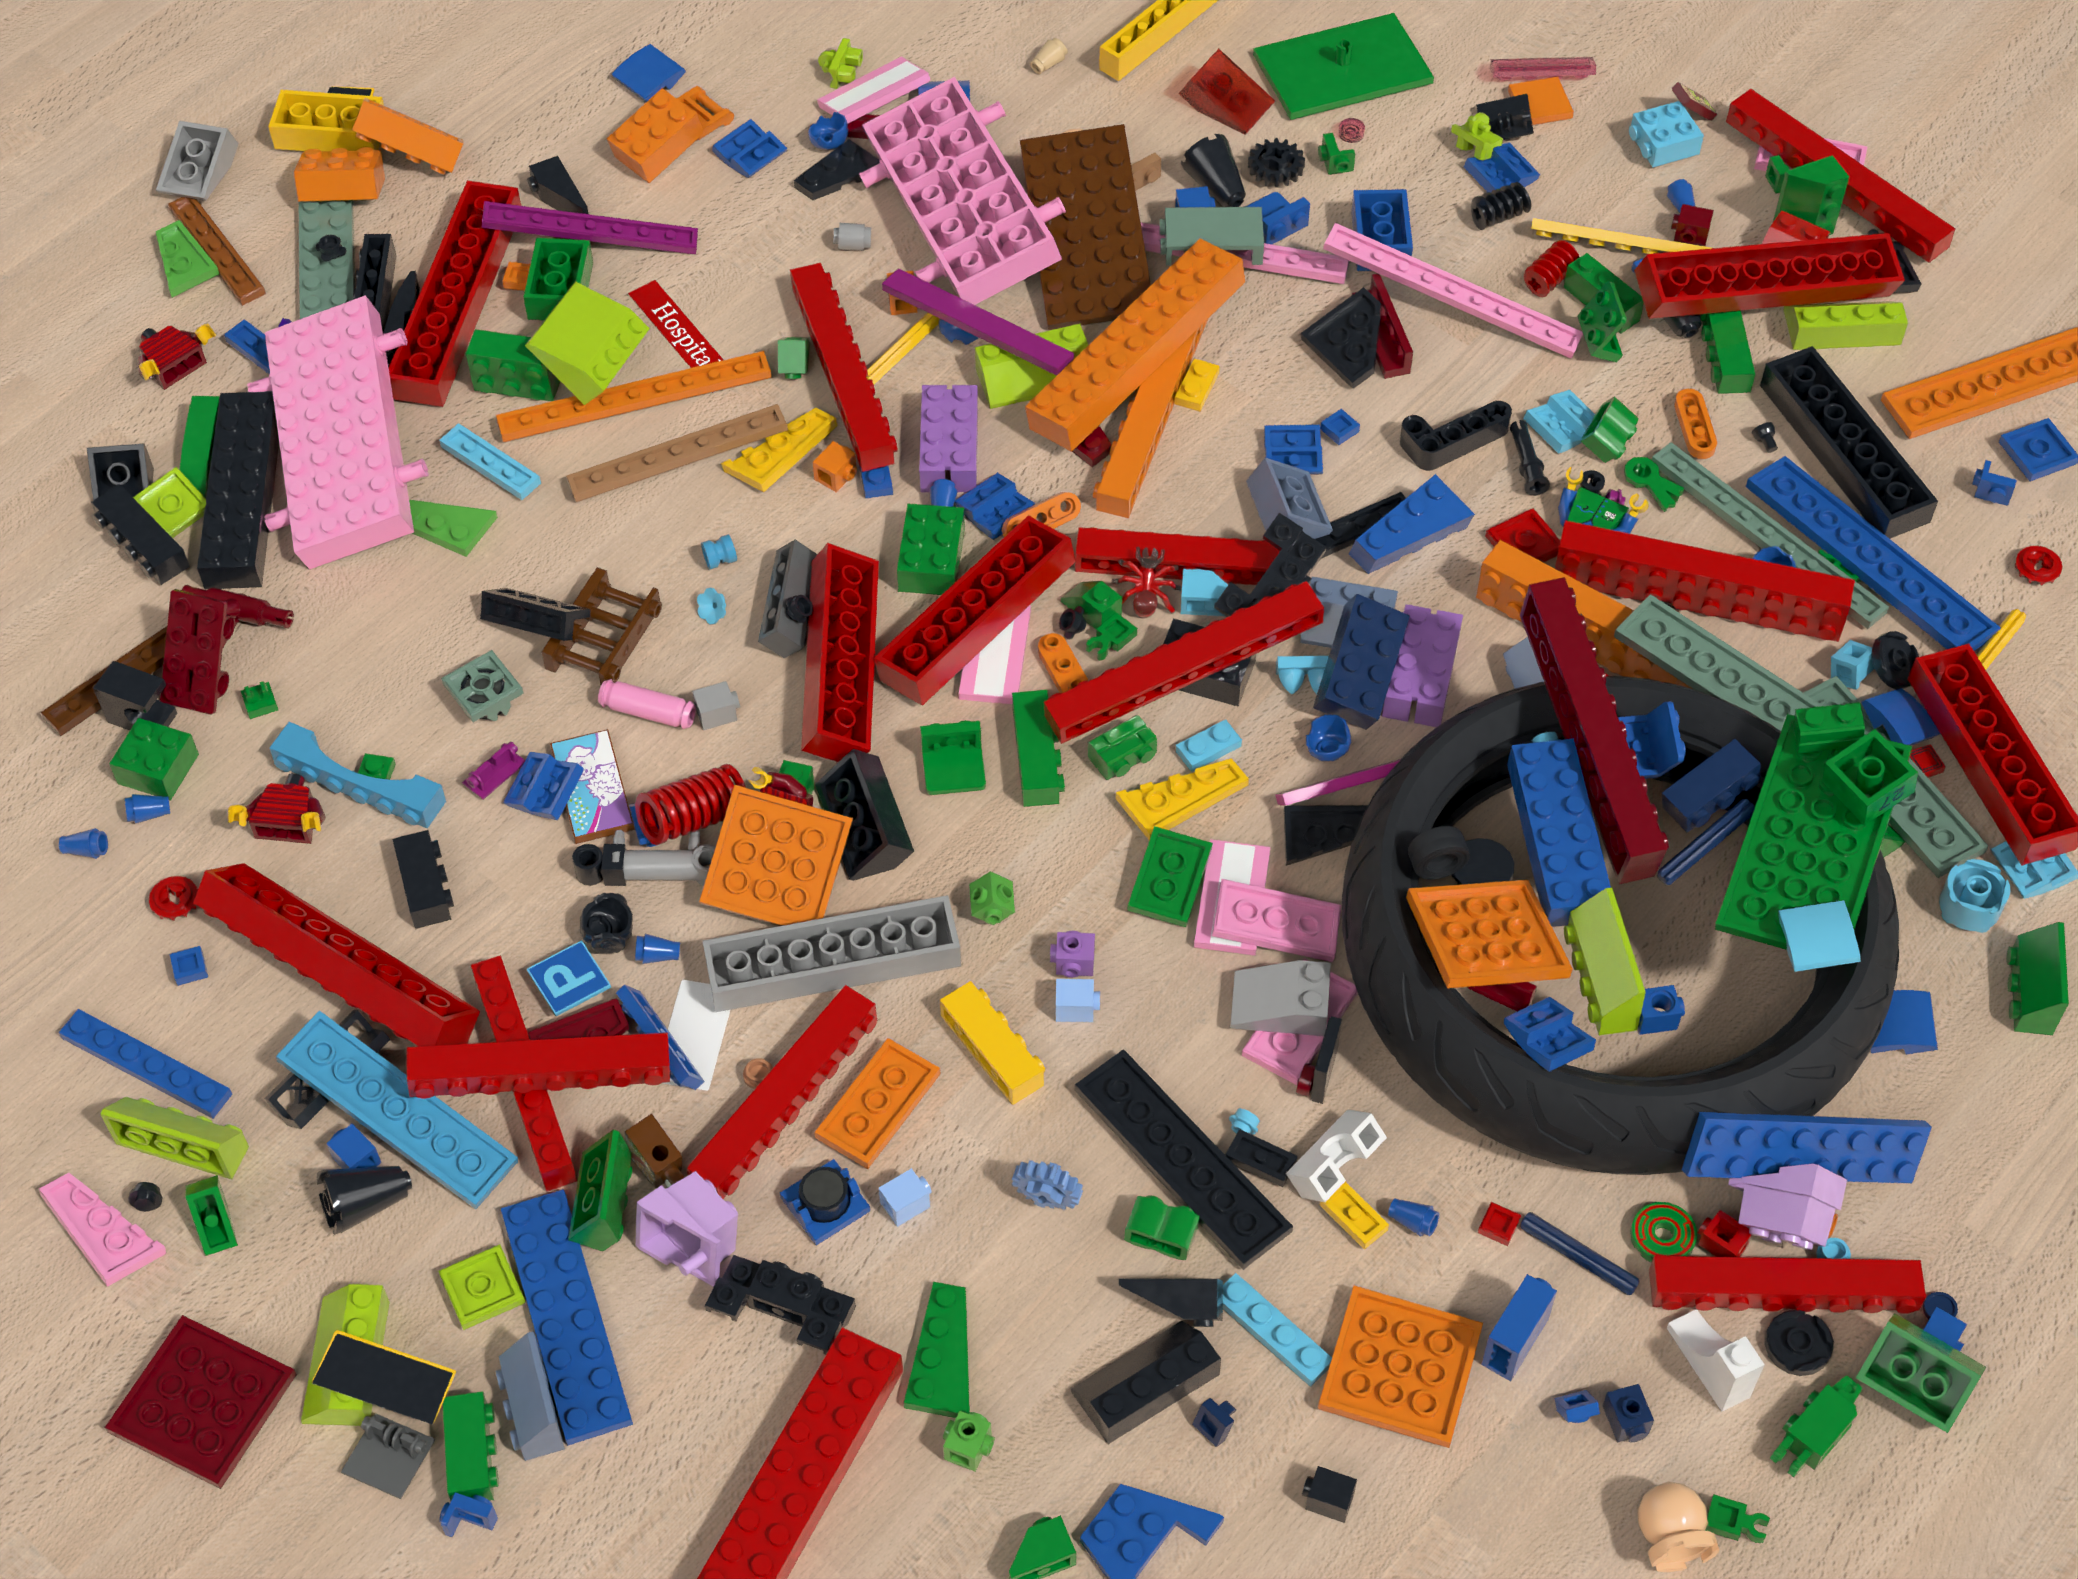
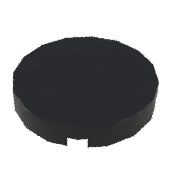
M1890 631L1881 634L1875 639L1872 647V661L1878 676L1888 687L1896 690L1900 688L1905 689L1911 686L1908 677L1919 654L1916 647L1909 645L1906 639H1909L1906 635L1898 631Z
M1484 838L1465 841L1469 849L1470 858L1462 869L1451 875L1458 883L1457 885L1512 881L1514 860L1511 853L1502 844Z
M1790 1310L1774 1317L1770 1323L1764 1342L1767 1355L1776 1367L1788 1374L1797 1376L1813 1375L1825 1367L1832 1355L1834 1340L1831 1331L1819 1317L1805 1314L1806 1311Z

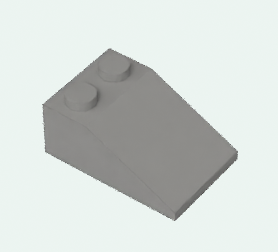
M179 121L156 191L158 193L206 201L230 169L238 142L227 128Z
M1297 960L1235 971L1230 1028L1324 1036L1328 1017L1331 963Z

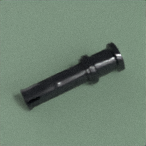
M1519 420L1521 429H1519L1515 421L1510 425V431L1521 461L1519 472L1526 481L1524 485L1525 491L1533 496L1543 494L1550 487V482L1543 473L1544 463L1536 455L1527 422Z

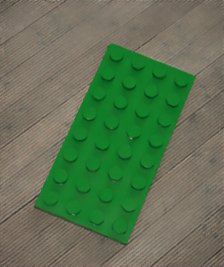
M1787 714L1715 923V930L1787 950V941L1779 922V910L1844 900L1853 929L1855 930L1894 808L1893 806L1864 826L1822 783L1825 762L1844 749L1798 753L1793 731L1794 715ZM1887 740L1909 761L1912 746Z

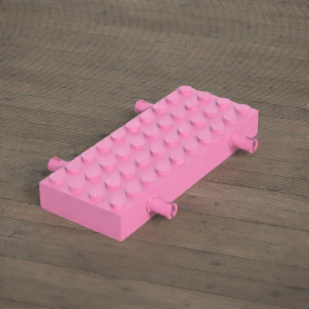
M953 77L862 125L871 146L879 158V164L862 173L860 172L859 175L866 189L885 178L892 180L934 253L936 261L918 271H914L916 276L928 283L942 276L947 277L959 298L976 305L1062 260L1055 240L1045 222L1062 213H1066V210L1059 197L1039 208L1034 207L985 127L1006 116L999 101H996V103L978 112L970 103L956 78Z
M365 295L265 332L270 374L266 378L248 383L247 386L249 387V392L273 391L288 503L287 508L264 516L269 531L273 532L291 525L294 553L309 569L414 533L407 483L427 477L429 473L423 459L407 465L403 464L386 351L408 344L403 329L398 328L383 335L380 314Z

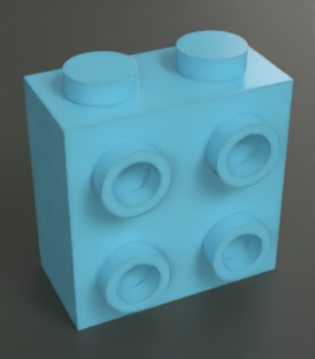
M1680 101L1634 113L1631 126H1629L1630 138L1637 143L1641 149L1642 156L1647 158L1652 167L1700 154L1704 135Z

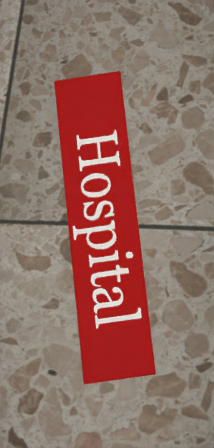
M656 280L628 293L690 368L724 360Z

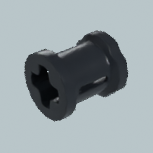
M1595 470L1585 471L1580 486L1602 496L1600 491L1605 485L1604 476Z

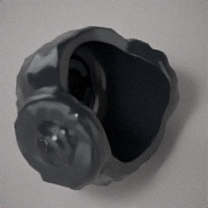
M602 893L594 897L593 902L587 904L582 910L580 917L581 937L585 942L591 944V947L597 953H619L625 948L626 941L632 936L633 914L627 905L626 898L619 893Z

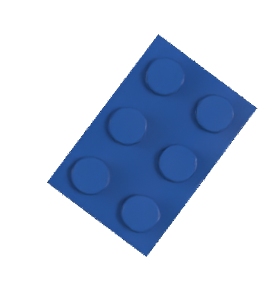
M1407 189L1353 190L1351 209L1353 231L1412 256L1413 243ZM1356 264L1357 271H1372Z

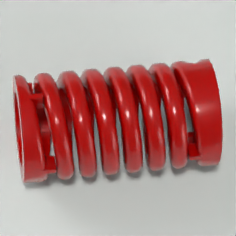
M724 764L719 768L715 767L697 775L695 774L638 794L635 801V811L639 826L645 837L652 844L660 845L667 842L668 838L673 840L679 836L688 835L689 832L693 833L699 829L707 828L709 825L712 826L718 824V822H723L734 788L730 777L735 785L746 788L739 772L732 765Z

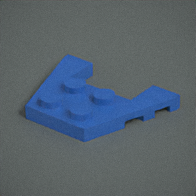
M1120 1484L1080 1536V1542L1103 1574L1108 1576L1109 1579H1136L1175 1526H1178L1206 1546L1223 1524L1224 1517L1215 1512Z

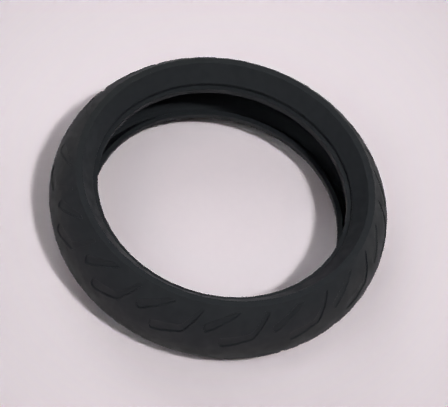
M1606 676V688L1609 694H1613L1616 701L1617 717L1647 715L1662 703L1669 701L1673 702L1674 708L1679 714L1678 728L1680 738L1684 742L1686 749L1684 761L1662 776L1651 779L1673 785L1736 739L1761 763L1760 780L1752 790H1744L1736 796L1733 803L1725 810L1729 811L1742 799H1748L1756 806L1781 733L1779 729L1743 708L1698 690L1650 679ZM1539 682L1515 688L1468 707L1424 736L1401 758L1385 777L1359 822L1351 844L1344 874L1342 930L1348 964L1366 1014L1389 1052L1396 1058L1399 1065L1433 1100L1455 1117L1475 1128L1478 1132L1529 1156L1586 1171L1626 1175L1683 1172V1163L1700 1112L1814 1116L1851 1080L1866 1059L1888 1013L1897 979L1899 962V918L1896 897L1881 849L1854 930L1861 962L1843 964V966L1836 965L1816 968L1813 990L1807 1001L1794 1017L1771 1038L1731 1061L1704 1070L1680 1075L1657 1077L1619 1076L1593 1072L1567 1064L1549 1072L1533 1060L1515 1040L1495 1028L1475 1011L1455 988L1446 987L1406 899L1408 889L1418 888L1420 878L1415 873L1408 854V847L1412 840L1432 828L1441 826L1453 827L1456 822L1473 808L1492 796L1511 788L1512 783L1507 763L1512 745L1533 743L1534 737L1545 732H1556L1558 740L1565 739L1545 683ZM1752 816L1744 822L1748 827Z

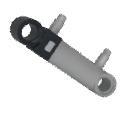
M617 830L613 838V844H604L603 854L598 846L588 843L577 847L572 855L576 877L584 885H596L604 880L605 886H626L627 880H696L704 886L710 867H705V865L711 864L716 847L708 844L701 845L700 832L696 831L691 833L688 850H627L624 838L625 832Z

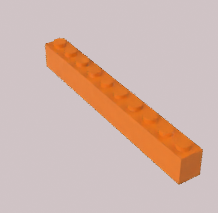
M1208 319L1135 390V400H1130L1127 407L1126 415L1128 417L1126 421L1122 420L1119 426L1118 441L1114 440L1111 445L1110 461L1104 462L1101 473L1103 478L1101 482H1096L1093 498L1096 499L1097 511L1129 518L1173 409L1175 395L1187 374Z

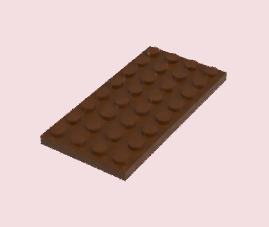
M1121 124L1020 140L1027 193L1034 207L1039 208L1059 197L1066 210V213H1062L1045 222L1062 260L1039 271L1048 330L1076 324L1088 325L1114 321L1151 286L1125 125Z

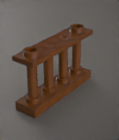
M597 567L573 603V605L591 609L590 618L574 620L573 640L549 639L541 651L544 667L546 670L556 673L561 663L568 662L598 673L600 685L609 679H612L614 683L617 682L622 667L652 620L657 618L662 610L658 589L653 587L646 599L611 587L607 570ZM609 598L639 610L634 618L629 620L601 610L598 607L602 600ZM595 619L625 630V632L617 642L584 630L589 621ZM583 641L608 650L611 653L605 663L570 650L575 642Z

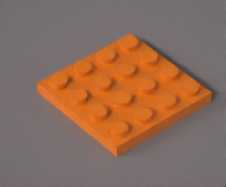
M734 785L699 903L778 926L824 918L853 818Z
M1529 880L1408 889L1406 899L1447 988L1570 978L1573 968Z
M1354 1285L1319 1400L1318 1409L1450 1448L1483 1323Z

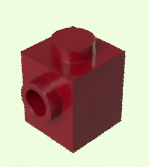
M1682 204L1680 214L1674 213L1671 229L1676 230L1674 241L1706 246L1714 210Z

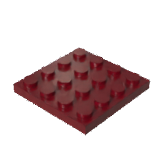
M182 1315L104 1428L107 1433L221 1489L297 1374L295 1369Z

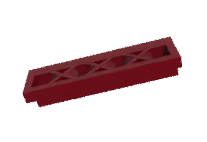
M1378 273L1372 274L1370 289L1367 291L1381 303L1382 307L1376 355L1377 363L1384 379L1410 374L1413 358L1412 347L1381 275Z

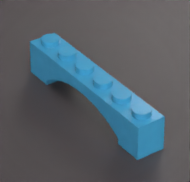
M291 722L287 723L269 748L274 764L280 770L299 774L308 782L320 783L334 793L341 792L351 796L353 800L360 804H370L382 813L401 817L405 822L413 826L420 825L428 829L446 803L442 785L417 774L413 779H380L356 773L339 765L320 750L313 731Z

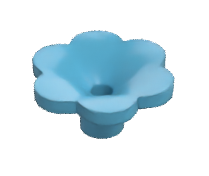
M711 587L698 595V615L700 618L706 619L709 624H716L719 619L724 618L726 603L723 594L717 593Z

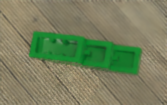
M192 396L182 444L179 470L205 499L207 497L220 396Z

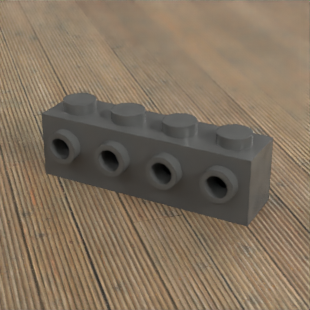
M796 539L776 550L758 639L759 643L783 658L799 652L806 643L805 636L809 616L804 623L792 620L786 612V601L789 597L793 598L795 595H804L810 600L812 560L817 556L815 552Z

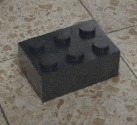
M1173 618L1163 644L1168 645L1179 640L1186 633L1196 632L1205 627ZM1256 654L1179 689V691L1239 707L1256 662Z

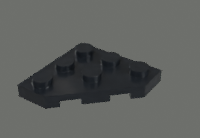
M1363 287L1300 333L1301 340L1352 389L1364 382L1375 372L1382 312L1381 303Z

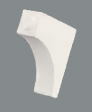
M1697 1309L1668 1323L1667 1330L1721 1412L1751 1397L1765 1364L1746 1336L1735 1342L1724 1339L1712 1329Z

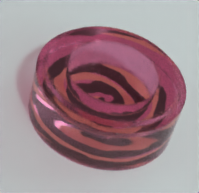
M1347 118L1341 121L1338 134L1343 141L1356 143L1363 139L1365 125L1361 120Z

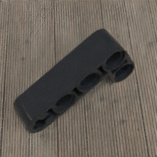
M1493 401L1434 430L1422 417L1418 415L1407 416L1402 421L1400 446L1420 469L1425 471L1435 470L1505 436L1509 431L1512 408L1504 401Z

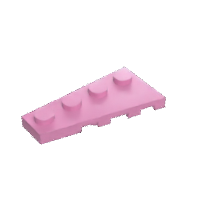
M70 1173L39 1188L41 1197L107 1287L166 1254L164 1245L157 1240L154 1242L145 1234L143 1229L136 1224L132 1225L122 1217L121 1212L113 1206L109 1207L99 1199V1195Z

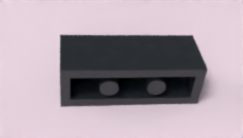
M429 830L392 839L415 929L452 920L449 908L454 907V902L450 889L444 890L443 883L448 882L444 864L438 865L437 858L442 857L438 840H431Z

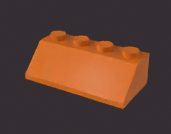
M364 98L352 128L353 131L357 132V138L369 143L372 139L382 143L381 148L392 153L400 150L407 153L405 158L418 164L421 163V160L431 164L430 169L444 175L446 171L452 173L464 144L460 138L367 98Z

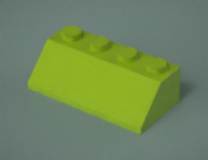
M1894 301L1784 306L1783 309L1793 350H1803L1811 346L1815 349L1901 345L1908 325L1903 303Z
M1080 324L1036 333V335L1073 352L1074 359L1088 346ZM993 344L975 347V368L990 409L1032 400L1057 376Z
M1612 887L1605 888L1572 910L1568 925L1564 926L1565 942L1567 945L1571 944L1573 950L1571 955L1573 968L1575 971L1579 970L1581 976L1579 980L1580 991L1583 997L1587 996L1589 1002L1587 1007L1590 1023H1595L1599 1036L1637 1031L1646 993Z
M124 1097L103 1108L100 1113L117 1145L231 1180L249 1148L242 1130L234 1125H218L204 1116H196V1118L188 1116L177 1108L167 1107L165 1109L156 1106L153 1102L144 1098L136 1100Z
M349 1284L323 1297L301 1417L302 1424L361 1426L366 1416L371 1417L373 1404L312 1383V1380L336 1330L383 1345L390 1304L383 1285Z

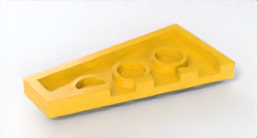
M814 408L787 424V431L766 437V442L754 449L751 446L741 451L742 456L734 461L728 459L721 463L723 471L765 492L838 426L837 419L818 408Z
M1230 758L1196 768L1194 773L1184 776L1179 773L1169 776L1167 781L1156 784L1152 782L1140 785L1139 789L1129 792L1126 789L1116 792V800L1148 840H1150L1154 826L1170 830L1248 786L1249 778L1235 761Z

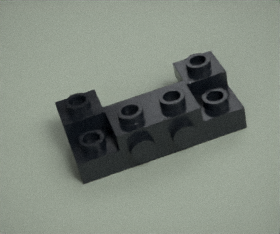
M1278 513L1262 539L1280 551L1251 594L1230 582L1215 603L1214 608L1226 617H1229L1238 609L1249 608L1267 596L1273 597L1283 592L1293 584L1299 585L1305 581L1310 584L1312 578L1309 575L1326 552L1327 547L1304 533L1301 526L1283 514Z
M733 1255L723 1277H718L705 1304L706 1311L711 1312L713 1310L730 1316L732 1321L737 1322L740 1313L748 1302L751 1309L802 1327L797 1337V1344L801 1346L806 1344L823 1350L825 1355L841 1328L848 1325L856 1308L855 1298L825 1288L824 1282L812 1273H798L791 1270L786 1264L778 1261L771 1263L762 1260L761 1264L736 1255Z

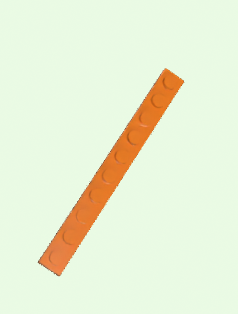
M764 351L606 388L586 405L576 396L497 414L496 418L502 440L506 442L771 378V370Z

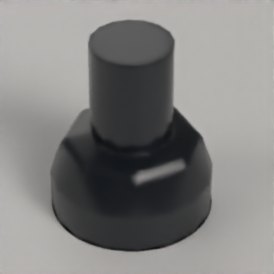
M1772 422L1763 423L1753 429L1752 434L1754 438L1759 442H1763L1768 453L1778 449L1773 438L1775 427Z

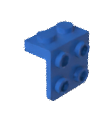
M1273 192L1246 206L1262 207L1264 243L1274 244L1305 228L1309 223L1310 202L1305 197L1290 204L1280 193Z
M1672 701L1662 703L1647 715L1618 717L1619 721H1623L1625 724L1628 746L1633 748L1636 753V767L1640 776H1644L1645 779L1660 777L1684 761L1686 749L1684 742L1680 738L1678 728L1679 714L1675 710Z

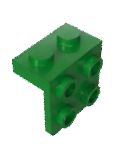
M1606 282L1580 311L1577 317L1590 355L1617 363L1623 354L1616 333L1626 323V315L1615 284Z
M965 720L958 723H934L920 726L926 791L929 795L981 791L985 789L986 779L982 755L980 721Z

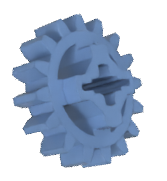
M1029 1160L1028 1164L1021 1162L1019 1166H1016L1012 1177V1186L1018 1188L1017 1192L1024 1194L1028 1200L1032 1199L1035 1205L1042 1208L1049 1206L1053 1209L1057 1207L1065 1210L1067 1206L1073 1209L1075 1205L1079 1204L1083 1193V1185L1077 1183L1078 1178L1071 1177L1068 1171H1062L1060 1169L1061 1166L1051 1162L1050 1164L1042 1161L1039 1164L1032 1160Z

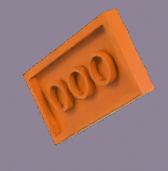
M887 1038L817 1128L815 1138L869 1169L940 1076V1068Z

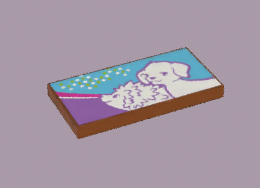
M602 730L550 743L553 757L556 760L578 763L584 768L566 804L575 843L579 844L615 835L617 830H623L624 832L635 830L609 730Z

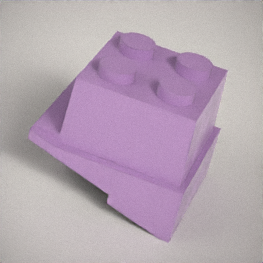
M1805 1164L1780 1167L1779 1173L1729 1179L1728 1185L1743 1192L1738 1223L1750 1228L1749 1234L1762 1237V1240L1778 1244L1785 1241L1793 1243L1792 1245L1795 1247L1812 1250L1813 1245L1826 1246L1835 1210H1841L1847 1179L1819 1165Z
M695 1171L666 1189L661 1185L637 1201L636 1246L639 1250L665 1265L673 1263L678 1266L683 1275L686 1276L690 1273L714 1287L720 1273V1262L736 1249L738 1212L731 1202L724 1201L717 1194L716 1188L709 1180H704Z

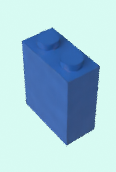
M1527 1274L1488 1337L1481 1365L1510 1382L1549 1320L1557 1290L1553 1289L1547 1281Z

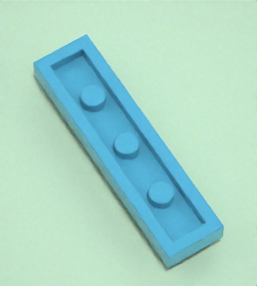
M459 423L439 440L441 448L520 500H523L541 484L539 475Z
M1237 1273L1223 1284V1310L1310 1387L1329 1370L1332 1357Z

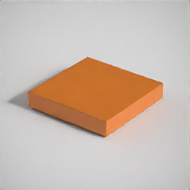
M1558 76L1509 84L1508 92L1510 97L1528 94L1533 125L1573 118L1574 111Z

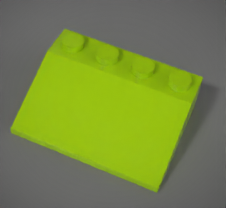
M575 282L525 346L586 405L607 388L650 328L630 308Z

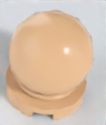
M1666 1482L1652 1487L1643 1496L1637 1510L1638 1522L1645 1539L1654 1545L1648 1551V1556L1652 1567L1656 1566L1658 1572L1687 1569L1685 1562L1701 1557L1702 1563H1705L1718 1554L1720 1550L1715 1534L1705 1531L1708 1524L1706 1507L1694 1490L1685 1484Z

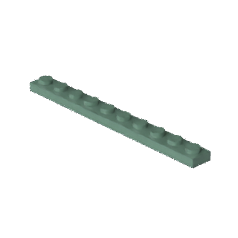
M1672 442L1652 456V461L1658 465L1659 471L1682 486L1684 490L1760 548L1779 547L1783 552L1792 556L1796 563V568L1852 579ZM1855 581L1848 615L1869 629L1887 614L1889 606Z

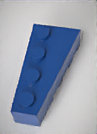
M1435 474L1357 538L1349 555L1367 574H1370L1398 561L1401 557L1411 552L1415 553L1428 544L1435 541L1437 543L1454 532L1467 529L1475 514Z

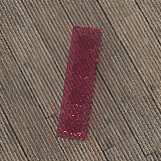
M1593 57L1490 59L1491 73L1493 77L1499 80H1510L1512 77L1533 80L1537 79V76H1547L1548 78L1558 76L1561 79L1563 76L1573 75L1575 78H1587L1588 75H1596L1597 66Z

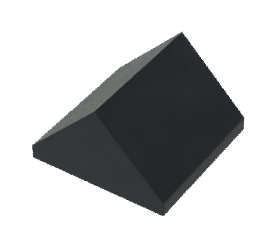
M145 443L87 448L93 500L118 484L134 497L153 483L154 467Z

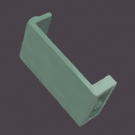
M1262 207L1165 208V219L1159 220L1160 235H1165V238H1160V254L1166 256V266H1171L1172 250H1188L1200 238L1223 250H1251L1252 265H1263L1264 235Z

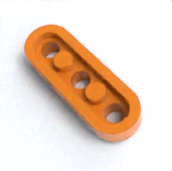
M1683 389L1677 393L1674 407L1688 452L1695 458L1708 459L1715 453L1717 439L1704 398L1695 389Z
M1060 492L1007 518L1002 527L1003 536L1005 537L1012 531L1014 525H1018L1028 515L1036 519L1039 513L1043 517L1041 522L1055 529L1078 516L1081 509L1080 500L1075 494L1070 492ZM1063 501L1066 503V509L1064 511H1062L1060 508V505Z
M1050 633L1044 635L1039 640V657L1059 693H1064L1074 688L1082 681H1089L1063 636Z

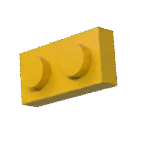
M1194 358L1175 395L1174 404L1200 412L1219 375L1220 366Z
M1346 1181L1326 1202H1320L1319 1204L1364 1250L1389 1229V1224Z

